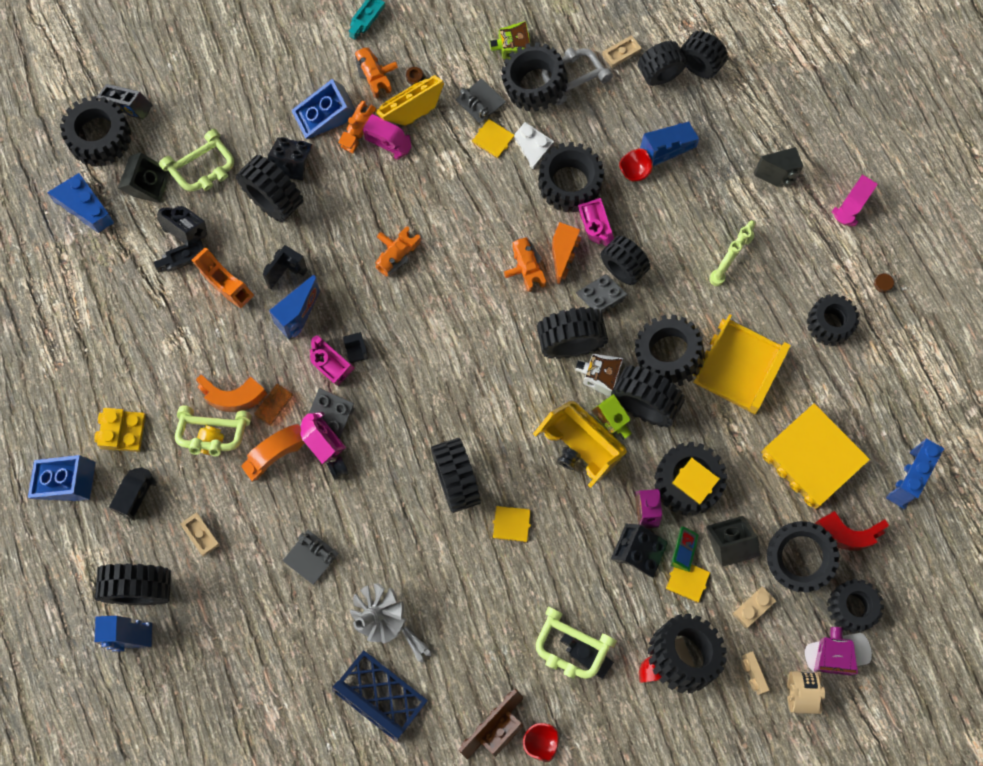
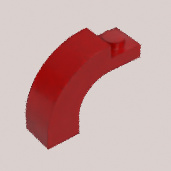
M835 511L814 523L822 526L832 535L838 545L837 548L849 551L863 550L877 543L876 538L885 534L884 529L889 527L888 522L884 519L867 530L855 531L845 526Z

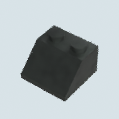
M794 147L761 156L754 175L777 187L793 185L803 168L797 148Z
M140 152L129 156L118 189L132 197L159 203L170 172L168 170L163 171L157 161Z
M744 516L706 526L715 556L722 567L760 556L758 536Z

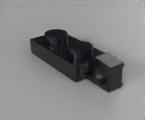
M201 239L189 247L182 245L166 251L162 259L154 261L157 272L174 271L192 264L191 260L204 249Z
M565 633L560 642L568 647L566 652L589 670L599 651L576 638L573 639ZM605 656L596 676L603 679L614 662Z

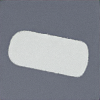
M862 633L844 635L843 639L854 642L857 666L869 664L872 652L865 635ZM820 641L808 644L805 649L807 665L813 672Z

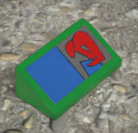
M681 526L670 566L690 572L699 536L697 533Z

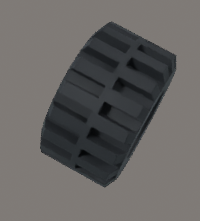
M701 30L693 32L680 48L687 60L686 68L700 78L712 79L728 60V52L722 42L714 35Z
M665 41L654 45L638 61V67L645 81L650 86L661 85L673 80L685 69L687 60L676 41Z
M624 236L615 237L600 253L601 259L608 271L621 282L631 286L635 285L651 267L649 259L643 250L632 240Z
M829 294L824 298L821 297L815 303L808 314L807 324L809 326L807 328L808 331H812V337L816 336L818 338L816 341L819 343L823 341L824 345L831 343V346H836L837 343L839 345L842 344L853 334L857 328L856 326L859 324V312H855L857 307L856 305H851L852 301L850 299L847 301L843 295L838 297V294H834L831 297ZM831 313L836 315L841 321V327H834L828 324L824 314Z
M852 579L837 586L831 592V598L827 602L830 606L827 609L828 612H832L830 618L831 620H836L834 624L837 627L841 625L844 631L849 630L850 633H855L857 631H865L879 622L878 619L883 615L881 610L884 609V605L880 603L883 601V598L878 596L879 590L877 588H872L873 584H865L866 581L862 579L859 581ZM849 595L857 596L863 602L864 614L862 617H856L849 612L846 605Z

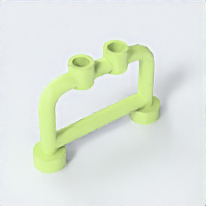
M211 129L204 136L208 141L207 144L176 162L171 156H166L159 162V166L163 171L168 170L184 190L197 191L203 188L204 191H207L213 187L212 181L218 179L222 182L228 177L227 172L233 168L234 158L219 139L220 133L216 129ZM217 147L226 158L227 163L224 166L217 167L208 176H202L198 182L194 184L187 183L177 170Z
M754 220L749 221L746 227L741 228L737 240L730 244L728 253L718 269L711 273L709 280L712 285L720 286L724 283L726 278L725 272L745 244L752 242L754 238L753 230L756 226Z
M180 406L177 412V417L180 420L175 433V441L179 446L189 448L191 454L198 455L201 453V449L209 450V454L212 456H219L221 451H232L240 446L245 426L250 425L252 415L247 411L241 410L236 413L235 420L193 416L194 410L191 407ZM186 424L237 428L234 440L231 443H222L219 440L203 442L199 438H193L192 440L183 439Z
M548 607L545 613L548 615V618L536 642L537 653L547 661L545 665L555 670L557 667L564 669L563 674L575 679L576 676L584 679L592 678L599 671L609 648H614L617 640L605 634H602L600 640H596L560 622L563 613ZM552 627L599 650L589 670H582L544 649V643Z

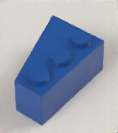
M690 122L679 123L674 126L644 133L640 149L647 151L653 166H656L696 148L699 137Z
M80 173L47 192L54 203L63 207L67 212L76 216L80 221L98 233L114 224L110 215Z
M96 616L94 642L100 644L102 648L112 650V652H125V648L152 647V622L142 623V620H136V623H131V618Z

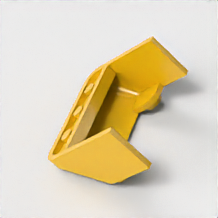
M569 401L551 411L533 433L536 437L544 432L545 436L552 441L561 439L571 449L578 452L581 458L588 464L586 467L587 475L593 479L588 484L590 488L602 480L627 453L622 443L574 401Z

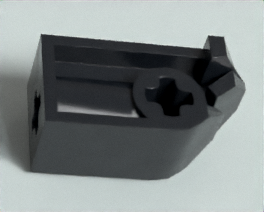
M177 206L173 209L163 207L158 210L157 218L163 231H168L188 247L208 235L205 221L188 208Z
M143 467L129 470L123 478L109 508L115 513L133 520L150 485L156 486L157 484L150 470Z

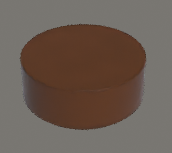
M411 67L406 71V81L410 85H414L424 79L423 71L418 67Z
M886 273L879 274L874 280L875 289L881 293L890 291L894 286L893 278Z

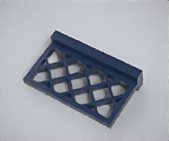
M364 650L332 687L333 693L396 743L428 701ZM363 658L371 662V670H359V663ZM384 672L387 675V682L376 684L375 673ZM372 673L373 684L361 685L360 674ZM358 675L359 686L350 687L344 681L348 676ZM399 684L403 687L404 695L392 696L391 685ZM388 686L389 697L377 698L376 687ZM374 688L375 698L365 699L362 696V689ZM415 697L421 703L417 708L408 709L407 698ZM404 698L405 710L394 711L392 700ZM390 700L391 711H380L378 701ZM406 713L407 721L403 727L395 722L394 714Z

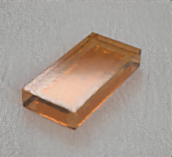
M276 384L254 415L271 426L293 397V394L279 384Z

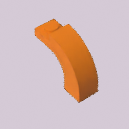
M204 248L191 260L206 280L239 308H242L255 296L245 283L231 275L207 248Z
M203 375L196 379L199 384L197 388L206 395L204 397L206 402L210 406L224 412L245 411L254 407L267 395L265 389L252 377L241 387L232 391H223L216 388Z
M299 424L288 426L274 433L247 455L248 459L241 467L251 481L257 480L279 458L298 451L305 444L301 437V427Z

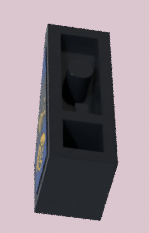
M106 84L97 96L98 100L101 97L106 98L108 103L112 100L116 106L120 107L123 113L142 120L148 115L153 106L140 91Z

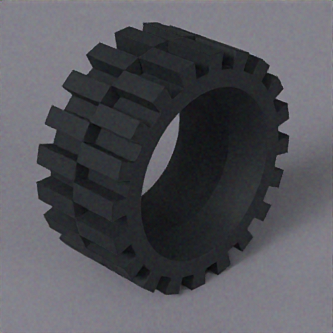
M535 42L533 47L530 43L526 44L525 49H522L521 46L518 47L516 54L512 51L509 54L511 59H505L504 64L506 67L502 66L501 70L503 73L501 75L502 81L513 104L516 103L520 109L524 106L525 111H530L533 108L535 112L539 111V107L542 106L544 110L548 109L549 103L555 105L557 103L556 98L561 100L563 97L562 91L566 92L568 77L560 53H557L554 47L550 49L548 44L544 43L543 47H541V44ZM544 69L551 73L550 80L541 87L524 89L520 86L523 77L532 70Z
M91 96V101H88L87 98H82L83 103L78 104L77 101L74 102L75 108L71 109L68 107L66 110L68 116L63 115L61 120L64 124H60L61 136L73 156L77 160L80 159L83 164L89 162L91 166H96L97 162L101 166H106L105 161L108 160L112 164L115 162L114 157L116 156L120 159L123 156L121 151L127 152L129 148L127 143H131L130 135H132L129 124L120 107L116 106L112 100L108 103L104 97H101L99 101L97 96ZM105 118L111 122L108 134L100 140L85 141L79 137L81 127L92 119Z
M569 142L568 146L565 147L564 143H561L558 149L555 146L552 147L550 154L547 152L544 155V160L541 161L538 187L539 190L541 189V196L543 198L546 197V202L549 205L553 202L554 208L557 210L561 206L563 207V212H568V208H572L573 212H578V205L595 200L599 196L604 176L603 163L598 161L599 156L597 153L591 154L592 149L590 147L586 150L583 149L584 144L579 143L578 147H575L574 142ZM574 167L585 174L588 183L579 191L568 192L556 185L553 176L562 168Z
M255 155L236 174L237 183L242 187L243 192L247 193L249 199H252L254 204L259 206L264 213L266 212L268 216L273 217L276 221L284 222L303 203V196L300 190L296 188L295 183L290 181V177L287 174L285 175L282 169L277 168L275 163L269 162L266 157Z
M580 307L579 309L571 308L569 311L562 310L558 314L553 313L550 314V317H544L543 321H539L536 326L542 355L551 359L554 357L556 359L565 357L566 359L571 356L586 355L590 351H597L598 348H602L604 344L608 343L602 311H599L597 308L593 309V307L587 309L585 307Z
M663 315L660 321L654 318L651 320L652 325L646 323L643 326L644 332L640 330L637 334L639 339L635 340V354L639 366L643 370L646 368L652 373L660 374L659 376L668 379L669 383L678 382L679 386L684 385L683 380L685 379L688 382L692 381V374L697 376L700 373L699 367H703V359H705L700 331L698 328L695 329L693 322L687 323L686 318L681 317L678 320L677 315H671V319H667V316ZM665 337H679L688 345L684 355L672 362L659 361L651 354L656 342Z
M633 365L626 366L615 384L611 395L614 394L621 406L624 407V410L631 412L634 417H639L642 421H648L652 425L657 424L659 427L665 426L667 428L672 426L685 402V395L682 394V391L676 389L677 386L674 383H669L668 379L660 377V374L656 372L652 373L646 368L643 370L640 366H636V368Z
M461 438L431 446L438 477L451 512L455 513L481 504L475 475L473 474V469Z
M689 442L687 446H684V443L678 444L677 448H671L664 455L657 467L654 479H656L655 489H659L660 499L663 498L665 500L663 504L666 507L671 505L673 507L671 511L675 513L678 510L682 511L681 515L685 516L688 513H692V516L697 515L699 512L704 513L713 507L726 488L727 484L724 482L727 480V473H723L726 469L725 464L720 465L721 457L719 455L714 457L712 455L713 449L709 447L707 451L704 450V444L699 443L697 447L694 446V442ZM691 458L720 478L712 488V493L708 494L701 504H698L672 484L675 466L689 461Z
M806 521L792 522L780 528L771 538L767 549L768 566L774 578L782 586L796 592L817 591L830 583L829 581L836 574L840 557L838 545L832 535L822 526ZM795 537H809L817 542L822 550V564L815 573L809 576L794 575L787 570L783 563V549Z
M144 564L102 565L97 568L95 600L118 605H156L168 603L170 599L171 570L162 566Z
M682 614L674 618L672 617L654 633V637L649 642L652 646L648 648V654H651L652 657L648 660L650 665H655V668L652 670L655 675L659 673L662 676L659 681L662 684L667 681L669 689L673 690L678 687L679 693H684L687 690L689 694L694 693L696 690L697 692L702 690L723 672L724 667L722 666L726 664L727 658L722 657L727 653L726 647H721L724 640L722 637L717 638L716 636L719 631L716 628L711 630L709 628L711 623L707 620L702 623V617L697 615L693 619L691 614H685L683 617ZM676 636L687 637L696 644L703 657V666L701 668L691 667L680 659L675 649Z

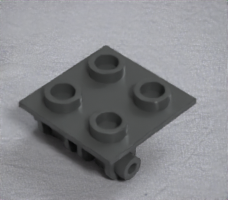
M482 78L469 89L462 88L459 92L461 95L456 98V101L479 124L506 103Z
M607 274L576 292L589 307L599 309V311H602V314L605 310H610L609 306L614 308L620 302L622 303L623 299L626 298L625 296H627V293Z
M319 388L309 413L323 412L325 414L322 417L323 420L340 439L349 415L354 411V403Z
M307 530L305 533L300 534L298 537L299 541L282 561L314 585L339 553L311 531Z

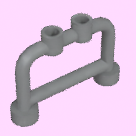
M571 47L565 51V56L562 57L563 63L566 64L568 62L573 63L579 57L585 55L590 58L596 67L595 70L567 83L566 92L597 76L602 83L608 82L613 77L612 71L609 68H604L592 50L582 48L575 51ZM543 69L542 78L545 83L550 80L549 71ZM562 91L563 97L561 100L556 98L557 103L555 105H561L567 100L568 97L564 91Z

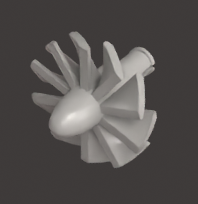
M374 583L375 602L371 598L369 586H365L360 591L366 597L368 605L364 604L359 596L355 594L353 596L354 606L364 609V612L361 613L350 609V614L355 620L353 622L355 629L369 636L368 641L386 643L396 638L406 623V618H403L404 603L403 601H397L396 594L391 587L388 589L383 602H381L380 598L385 588L379 583Z

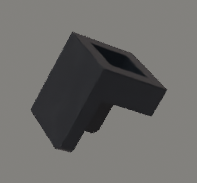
M361 332L343 337L350 363L368 359Z

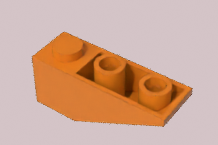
M559 222L552 240L556 280L559 285L561 280L567 277L569 269L566 267L568 263L572 264L575 256L573 250L575 247H579L582 238L579 236L580 229Z

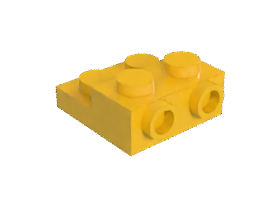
M103 408V413L100 412L98 415V424L101 425L100 431L95 433V443H97L100 449L140 452L146 414L127 412L123 409Z

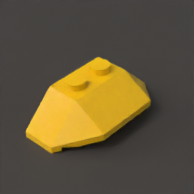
M433 75L430 79L422 80L387 100L375 113L388 122L404 126L412 124L416 119L428 114L436 107L444 82Z

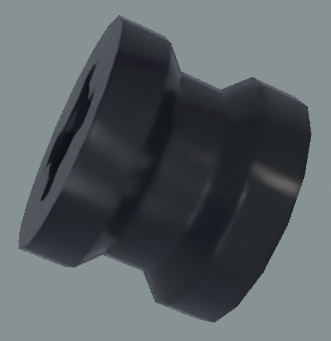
M564 447L562 450L563 454L558 457L557 463L566 469L574 470L575 462L580 459L581 455L571 448Z
M341 456L334 462L329 461L326 463L334 481L341 475L346 476L349 474Z

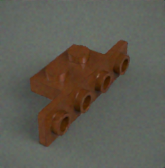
M516 688L505 696L504 701L491 711L490 716L477 726L475 732L463 741L458 751L466 759H469L481 745L496 757L523 728V724L511 714L523 700V696Z

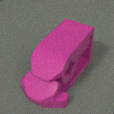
M373 114L363 128L365 140L394 153V159L398 160L405 156L412 147L410 135H405L404 131L398 126Z
M862 174L839 209L834 207L832 210L836 220L843 225L856 226L858 220L855 217L878 184Z
M601 198L578 205L589 240L607 246L614 237Z
M318 335L312 338V349H310L311 363L330 381L339 386L354 370V367ZM321 356L325 359L324 362L319 360Z
M323 412L308 413L303 418L300 426L303 441L322 464L334 460L346 448L345 445L323 420L322 417L325 416Z

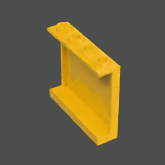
M729 314L727 319H722L718 329L721 330L719 334H714L709 343L713 346L710 351L706 349L705 359H703L704 365L702 368L699 367L700 373L697 376L693 374L696 377L693 383L756 414L791 345L784 342L781 346L730 320L732 315Z
M815 403L761 451L763 459L776 468V472L780 477L786 478L791 483L790 487L804 497V501L808 506L815 509L824 503L870 460Z

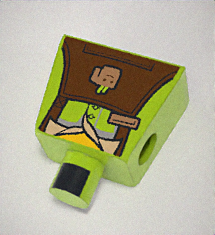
M526 21L500 28L499 39L489 41L490 50H501L502 59L505 60L507 58L510 60L509 54L512 51L516 54L518 52L517 48L520 46L522 49H525L526 44L530 43Z
M614 394L591 410L603 427L611 434L616 431L622 440L632 434L626 426L630 418Z

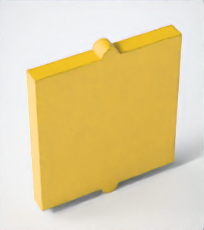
M488 119L483 127L479 128L472 143L499 158L502 152L508 149V144L514 138V134Z
M691 458L685 467L679 470L680 473L672 484L698 504H701L705 497L712 493V488L720 478Z
M496 506L495 520L492 522L494 524L493 539L527 542L528 528L531 527L529 524L530 509Z
M692 564L690 572L674 567L673 571L669 573L670 579L666 590L699 603L702 592L706 589L705 585L710 572Z

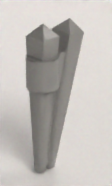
M407 626L402 628V632L419 662L424 661L423 653L426 656H431V651L424 642H421Z

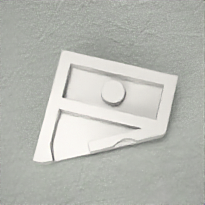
M526 122L514 134L515 141L521 147V151L528 159L532 169L537 166L554 145L553 140Z

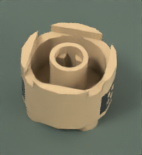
M789 672L787 688L790 689V696H787L790 712L802 714L822 713L821 699L825 698V688L820 686V672Z

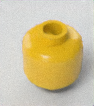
M206 425L205 428L199 430L197 438L203 442H211L212 440L223 442L224 435L220 433L221 429ZM201 449V453L210 455L209 450Z

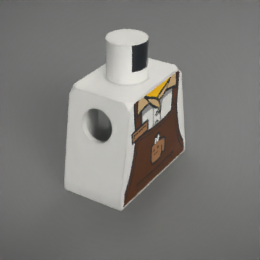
M592 354L589 363L578 360L575 371L586 374L583 384L610 397L623 358Z

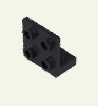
M278 137L268 154V160L275 163V166L282 169V172L291 179L303 181L305 178V161L312 149V144L306 141Z
M286 245L282 249H278L274 255V260L271 264H267L263 270V277L267 287L272 289L287 268L294 274L299 273L304 276L308 271L304 256Z
M626 523L611 559L617 563L629 564L647 576L654 577L668 542L640 524Z

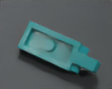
M366 0L351 19L349 37L356 40L360 33L364 34L385 8V2L382 0Z

